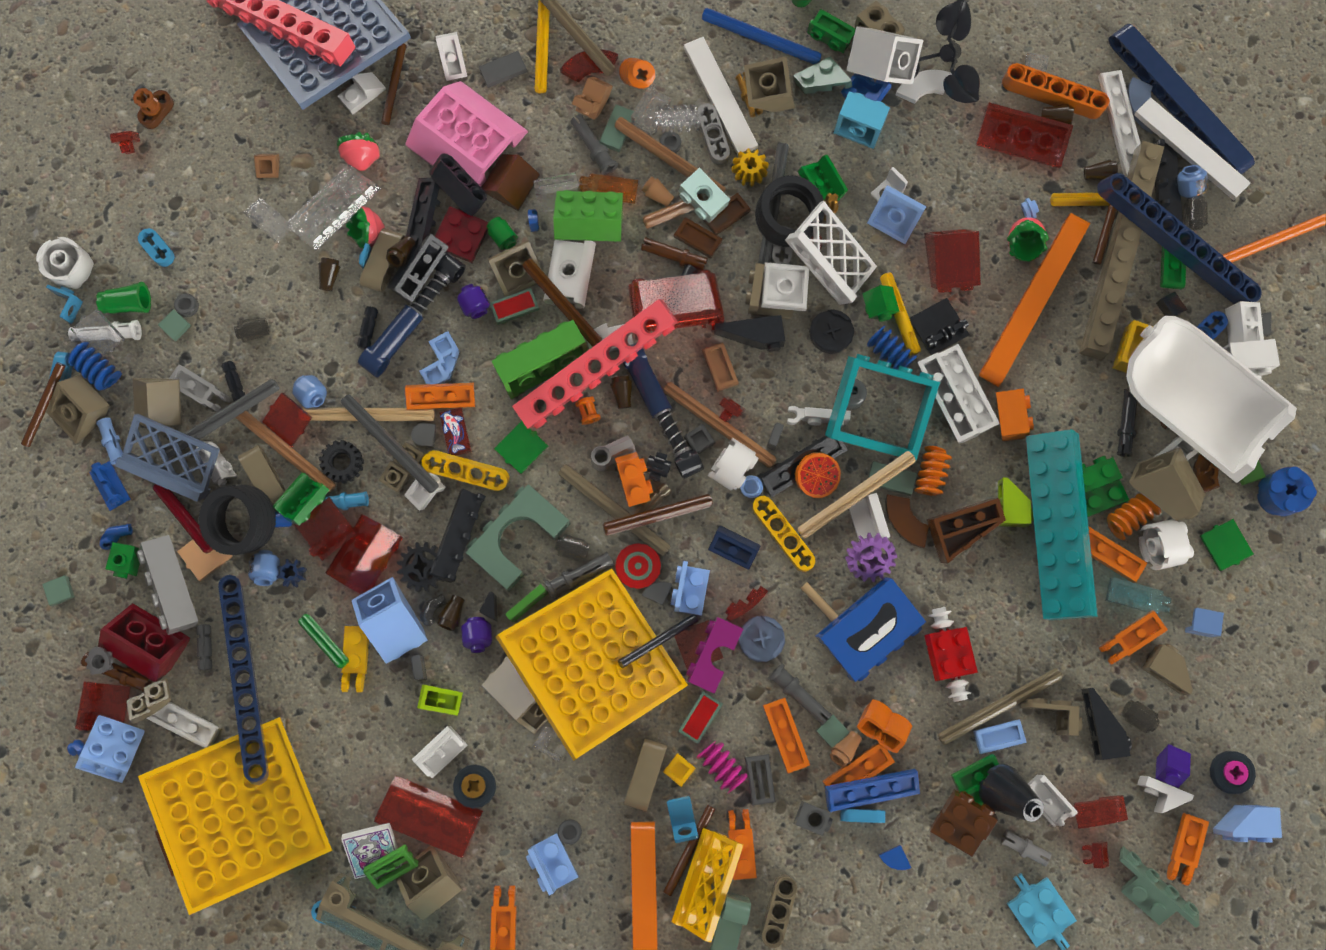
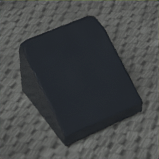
M1176 292L1161 298L1156 303L1164 316H1178L1188 310Z
M489 592L479 611L481 614L497 622V596L493 592Z

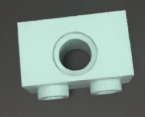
M700 167L679 188L680 198L686 204L690 203L695 208L696 215L701 220L705 219L708 223L721 213L730 201L728 196ZM704 193L708 196V200L701 201L697 195Z

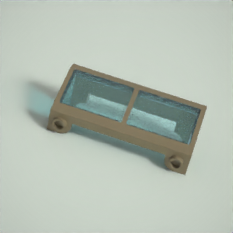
M340 873L332 880L319 904L316 916L318 921L375 950H435L352 907L351 905L356 897V894L350 889L352 878L343 873ZM459 933L452 941L442 939L437 950H466L470 939Z

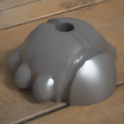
M94 647L90 650L85 662H87L86 668L90 669L91 675L101 674L113 669L112 663L114 659L112 658V652H106V649L102 647Z

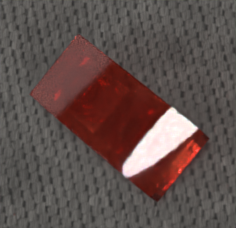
M762 586L758 590L753 588L746 598L749 601L748 604L740 599L737 604L732 601L725 611L728 615L725 620L732 622L747 614L763 599L768 590Z
M1124 795L1099 797V800L1074 803V808L1078 812L1076 814L1078 829L1128 820Z

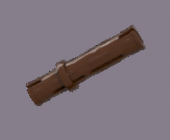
M648 237L644 238L643 242L645 243H642L641 251L679 262L681 266L691 265L701 271H704L705 264L708 261L707 257L690 253L688 249L681 250Z
M89 652L83 656L81 660L82 666H87L85 659L89 656ZM112 663V670L101 673L118 680L123 686L129 685L144 692V687L152 684V680L136 673L132 668H125L115 663Z

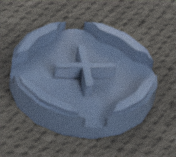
M756 616L749 619L742 626L743 631L739 638V645L742 652L749 659L756 662H768L775 659L782 652L785 644L784 632L781 625L775 619L768 616Z

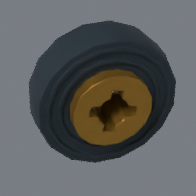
M476 764L461 769L455 776L453 783V792L457 801L463 806L473 809L483 807L489 803L496 790L495 778L491 771L484 766Z

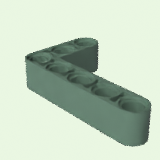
M731 892L727 893L710 950H737L742 925H747L750 915L751 902L748 897Z

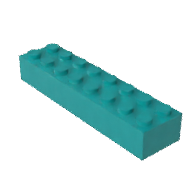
M1069 429L1026 436L1043 619L1063 620L1098 617L1079 434Z

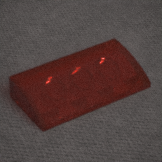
M989 102L985 108L976 146L1060 169L1074 125Z
M396 775L384 797L374 822L381 825L390 823L391 828L397 832L463 858L467 853L483 810L465 807L456 799Z

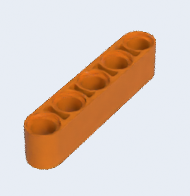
M1019 63L1010 65L1002 79L1003 87L1008 91L1052 106L1069 104V107H1074L1075 114L1090 119L1101 117L1110 102L1108 95L1104 92Z

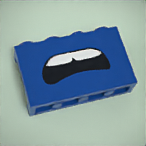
M885 577L815 635V637L821 644L826 646L848 674L847 677L856 682L857 680L862 681L865 679L872 667L884 663L887 660L886 656L891 651L899 650L905 644L904 640L910 635L915 636L922 630L921 626L926 621L892 578Z

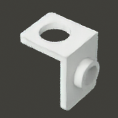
M892 167L886 180L871 192V196L878 202L880 199L879 192L885 189L887 185L903 193L908 181Z

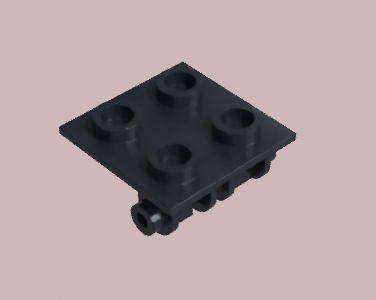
M947 298L909 318L930 355L940 352L970 335L966 329L969 326L968 322L965 319L961 320Z

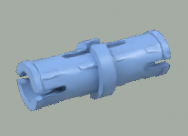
M102 418L96 422L102 437L101 444L107 450L110 463L115 465L117 458L122 457L123 454L119 444L121 439L115 433L111 418Z

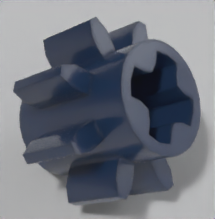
M286 559L285 565L278 566L280 575L276 577L284 579L283 586L288 587L291 582L297 588L298 582L301 580L306 581L303 577V572H306L307 568L299 567L301 561L297 559L293 564L289 559ZM290 570L295 572L294 577L288 574Z

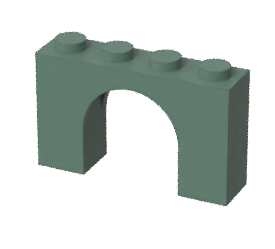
M529 484L525 488L523 486L519 488L514 494L515 499L510 505L506 503L499 510V517L494 522L492 520L489 521L482 530L484 533L478 539L475 537L467 546L466 554L507 591H510L519 582L524 573L502 553L500 541L504 530L513 522L528 520L536 523L556 541L571 524L569 519Z

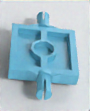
M1022 873L1018 874V877L1015 876L1013 880H1015L1021 891L1007 905L1036 948L1047 940L1054 939L1060 950H1066L1065 947L1068 948L1070 945L1062 933L1065 928L1077 920L1047 877L1037 884L1029 885Z

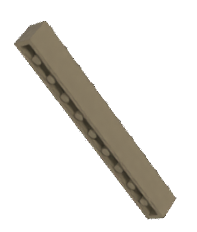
M1142 141L1133 152L1127 178L1151 197L1164 146ZM1117 211L1079 354L1100 360L1110 352L1142 232L1138 226L1119 211Z

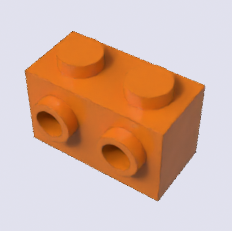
M1024 388L996 392L1002 441L1025 439L1026 436L1030 435V431L1034 430L1033 417H1028L1027 409H1031L1030 396H1025Z
M637 452L614 458L628 506L631 507L651 501L649 494L653 493L650 480H645L643 472L647 471L644 458L639 459Z

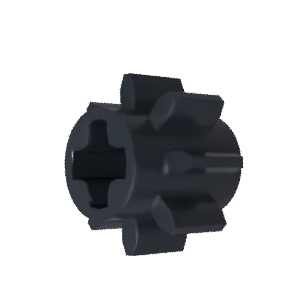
M657 452L656 457L649 456L646 472L650 473V479L660 481L661 476L667 478L672 463L667 460V454Z

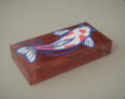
M456 408L439 412L448 454L456 456L472 452L463 409Z

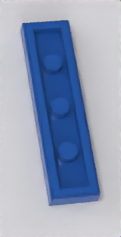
M910 769L825 786L827 810L833 812L920 794L918 771Z

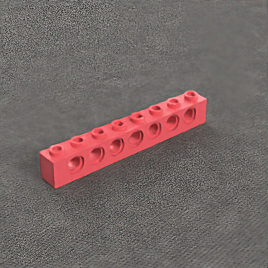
M206 0L212 7H219L230 16L235 15L247 24H254L259 30L263 32L266 30L277 39H284L296 48L299 46L310 55L321 57L328 64L333 63L341 67L356 48L349 33L280 0Z
M658 299L512 406L527 429L533 427L536 429L547 423L545 418L551 414L556 416L565 410L563 405L569 401L574 403L583 397L582 392L589 387L592 390L602 383L600 379L606 374L609 377L620 370L618 366L624 361L629 363L638 357L637 352L643 347L645 350L649 349L657 343L655 339L661 334L665 337L674 331V325L678 321L664 301ZM653 319L657 324V328L654 332L650 333L646 329V324L649 320ZM631 333H635L638 337V342L635 346H631L628 343V336ZM614 346L619 350V357L615 360L609 355L610 349ZM594 360H598L601 364V369L597 373L591 368ZM576 373H579L583 379L580 386L575 385L573 382V377ZM559 386L564 390L562 399L557 398L555 395V390ZM539 400H543L546 403L544 412H541L537 407Z

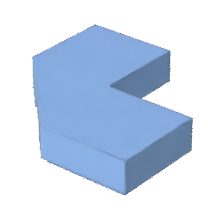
M448 331L428 341L438 361L419 371L426 384H446L451 381L460 351Z

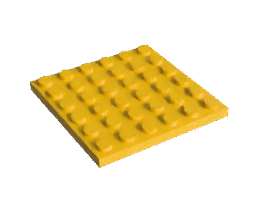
M612 568L496 636L499 644L573 761L688 686L662 644L628 666L620 667L619 659L655 638L656 635Z
M280 717L262 724L269 776L263 784H251L244 775L239 734L138 776L189 915L332 851ZM258 743L250 744L247 748V753H257L260 745ZM254 767L250 772V777L259 778L263 773V768Z

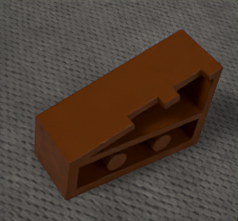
M990 498L926 520L940 563L948 564L953 558L967 550L973 543L987 535L1006 519L999 498Z

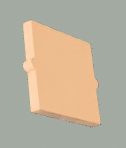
M191 540L177 551L186 563V568L190 569L199 581H202L233 557V555L221 554L216 552V550L206 554L194 540Z

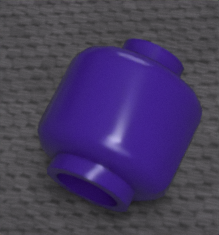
M473 284L464 286L461 289L462 292L457 297L463 314L472 319H477L487 314L490 302L484 289Z
M484 617L468 618L467 622L462 625V645L467 649H471L472 653L484 652L485 648L492 644L491 624Z

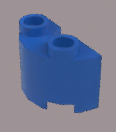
M854 73L851 77L852 87L847 89L844 87L841 94L846 99L850 91L860 93L865 98L873 101H882L892 86L890 82L881 80L874 82L873 78Z

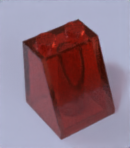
M959 229L924 233L932 288L938 289L940 293L951 292L952 288L956 287L966 291L973 290L974 286L981 285L979 231Z

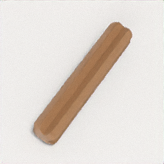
M698 194V199L704 201L703 196L701 194ZM682 200L644 216L643 223L649 229L693 211L695 208L690 203L686 204Z

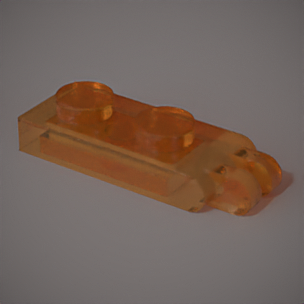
M589 174V177H580L579 182L582 183L578 185V191L580 192L612 191L623 193V202L633 204L636 202L638 180L599 174Z

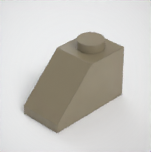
M1170 644L1156 645L1141 669L1177 693L1190 695L1193 689L1185 658L1178 654L1179 650Z

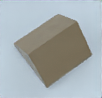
M528 240L488 259L491 270L505 297L536 284L522 266L529 258L539 266Z
M132 378L134 414H140L165 426L182 424L179 379ZM140 422L139 425L147 427L146 424Z

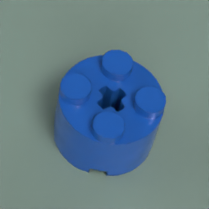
M1285 467L1266 475L1265 478L1260 480L1257 499L1260 506L1267 513L1289 516L1308 508L1316 496L1317 490L1311 478L1299 467Z

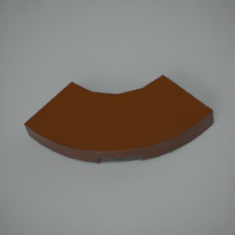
M1199 453L1193 466V472L1206 493L1220 487L1218 481L1219 468Z
M887 494L885 504L889 522L902 539L924 549L929 525L920 522L913 515L909 498Z

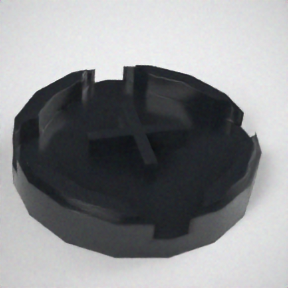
M831 309L821 312L812 320L809 330L810 339L821 352L828 354L840 353L847 349L853 340L854 327L851 323L852 321L842 311Z

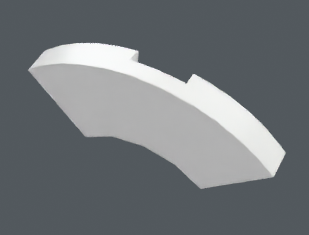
M943 70L921 71L914 78L913 84L902 83L895 95L914 104L920 97L926 94L937 93L943 95L945 92L943 81L951 73Z

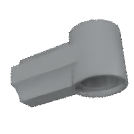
M627 435L605 446L594 448L591 453L593 468L597 471H605L616 463L614 458L636 452L631 438ZM598 455H605L608 458L603 463L595 460Z

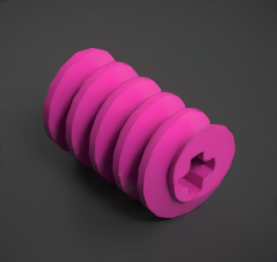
M714 741L699 753L696 758H706L702 764L703 767L711 765L712 767L708 772L709 775L717 773L714 781L722 780L723 783L720 789L729 788L728 793H730L745 781L748 775L746 773L739 775L742 767L740 765L733 767L736 759L731 758L727 760L730 753L729 750L721 752L724 744L722 742L715 744L716 741Z

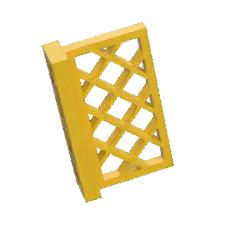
M706 828L702 829L671 921L672 923L684 927L704 941L712 942L743 844L721 833ZM733 848L731 856L729 857V851ZM722 858L723 864L719 866V860ZM724 873V877L721 882V875ZM714 882L715 888L712 890L711 884ZM716 897V901L713 906V899ZM706 906V913L704 914L703 908ZM708 922V925H707V928H706V931H705V923Z

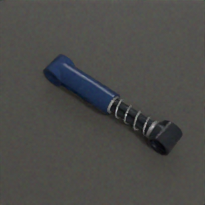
M448 252L444 253L435 267L434 278L429 279L427 286H423V291L421 294H417L414 302H410V305H405L376 342L362 352L358 359V365L375 377L381 376L387 369L390 359L423 320V311L425 309L428 310L427 306L431 301L434 302L433 299L437 294H440V290L444 286L446 287L450 282L455 283L461 278L466 265Z
M642 348L637 352L638 357L629 363L624 361L623 365L629 371L652 418L659 420V426L664 430L663 435L667 436L668 444L673 447L675 465L681 477L686 479L704 470V466L695 449L691 450L686 445V440L681 435L682 431H679L677 428V422H674L671 416L672 413H670L672 406Z

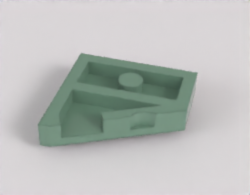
M831 56L793 75L794 82L804 94L817 91H832V86L845 85V89L852 87V80Z

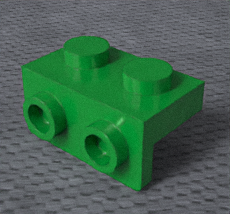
M820 9L815 19L809 22L807 34L814 40L827 44L832 50L844 54L854 38L856 28Z
M823 155L816 163L801 166L797 171L800 177L809 180L818 188L824 200L828 193L832 195L836 193L838 195L837 201H839L848 191L828 155Z
M301 473L277 500L273 508L287 521L300 526L301 523L309 519L311 511L325 500L329 489L324 484L313 481L306 473Z

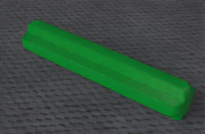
M302 615L298 620L299 625L337 668L345 667L349 662L347 656L310 615Z

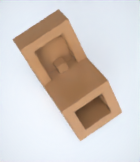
M596 77L587 78L582 94L574 96L572 104L577 106L575 111L595 120L606 105L613 85Z

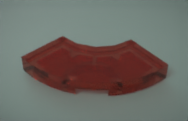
M600 49L614 65L618 59V54ZM585 51L571 57L560 69L561 74L577 82H580L591 73H603Z

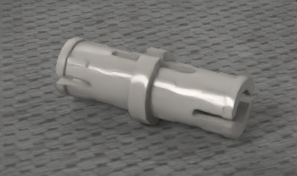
M1009 830L1004 832L1003 835L1012 839V841L1002 837L1000 842L1002 845L1019 852V855L1023 858L1028 857L1044 867L1047 866L1049 862L1040 856L1042 855L1050 860L1051 852L1034 845L1033 841L1028 838L1024 840Z

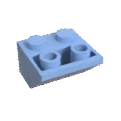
M1234 805L1213 828V834L1222 835L1223 840H1232L1234 842H1248V840L1273 842L1272 838H1282L1280 808L1262 805Z

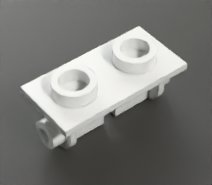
M204 441L207 444L219 448L212 441ZM204 449L199 450L198 453L203 463L208 462L211 452ZM219 451L211 479L215 485L218 484L221 487L227 483L226 478H236L237 475L233 471L232 465L225 460Z

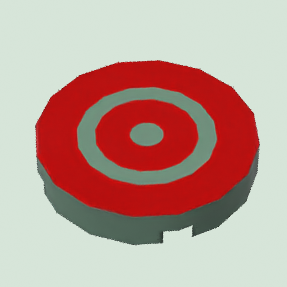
M636 543L628 545L621 550L616 559L615 568L618 578L624 585L640 590L656 582L660 575L661 562L659 555L653 548L646 544Z

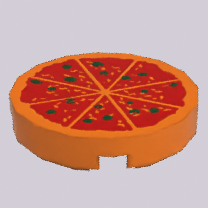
M813 452L806 455L795 471V480L798 488L804 494L813 498H823L830 495L837 489L840 482L841 471L838 463L833 457L825 453Z

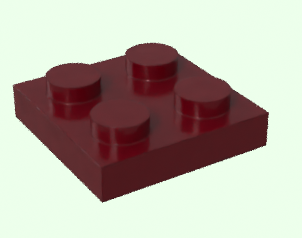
M449 206L435 237L449 246L446 252L469 263H473L488 232L486 226L489 222Z

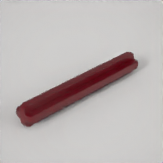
M155 484L153 486L154 492L200 549L206 554L210 553L213 549L202 537L199 524L171 490Z

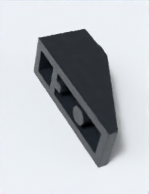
M429 233L410 255L407 263L398 269L387 288L404 300L413 302L449 246Z
M781 315L716 323L714 325V335L760 350L778 351L781 347H784L786 341Z
M1094 688L1081 689L1095 760L1131 756V740Z

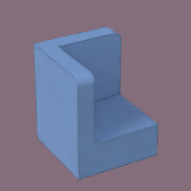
M1195 608L1192 626L1185 627V632L1211 638L1221 636L1224 613Z

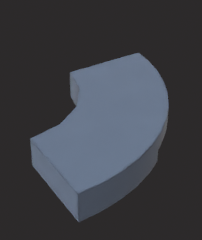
M1132 77L1127 89L1133 116L1147 100L1152 98L1151 91L1153 87L1135 77ZM1134 116V120L1144 130L1151 134L1153 133L1150 128Z

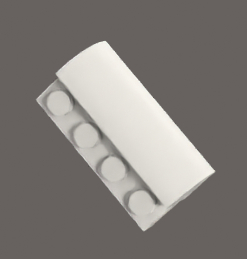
M959 344L917 362L922 372L934 375L933 380L940 382L935 399L958 443L973 439L1000 424Z

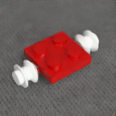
M946 607L933 609V614L928 615L934 618L935 621L931 627L940 629L939 632L924 635L935 681L951 678V681H954L949 682L945 686V688L951 689L952 692L948 698H953L954 702L967 700V695L971 694V692L966 691L965 686L969 682L958 679H961V676L978 673L967 627L952 630L946 628L954 623L953 620L948 619V614L952 611H946Z

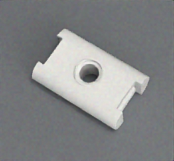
M555 240L548 278L570 303L575 304V307L578 309L584 308L596 243L586 240L584 243ZM567 270H575L572 275H565ZM545 293L543 301L547 304L555 305Z

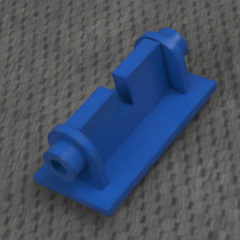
M110 461L103 465L100 462L91 465L92 470L89 473L110 511L131 500Z

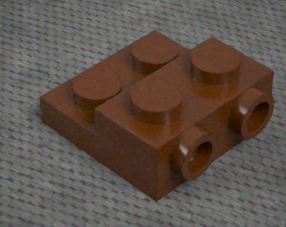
M954 789L930 827V832L973 857L983 839L986 840L998 818L995 814L996 811L987 804L983 803L980 805L967 792L961 791L960 793Z

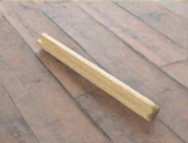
M302 407L299 410V418L304 421H358L346 408ZM364 408L376 421H434L435 417L433 409Z
M905 452L799 526L798 532L804 539L809 537L915 463V457L911 452Z

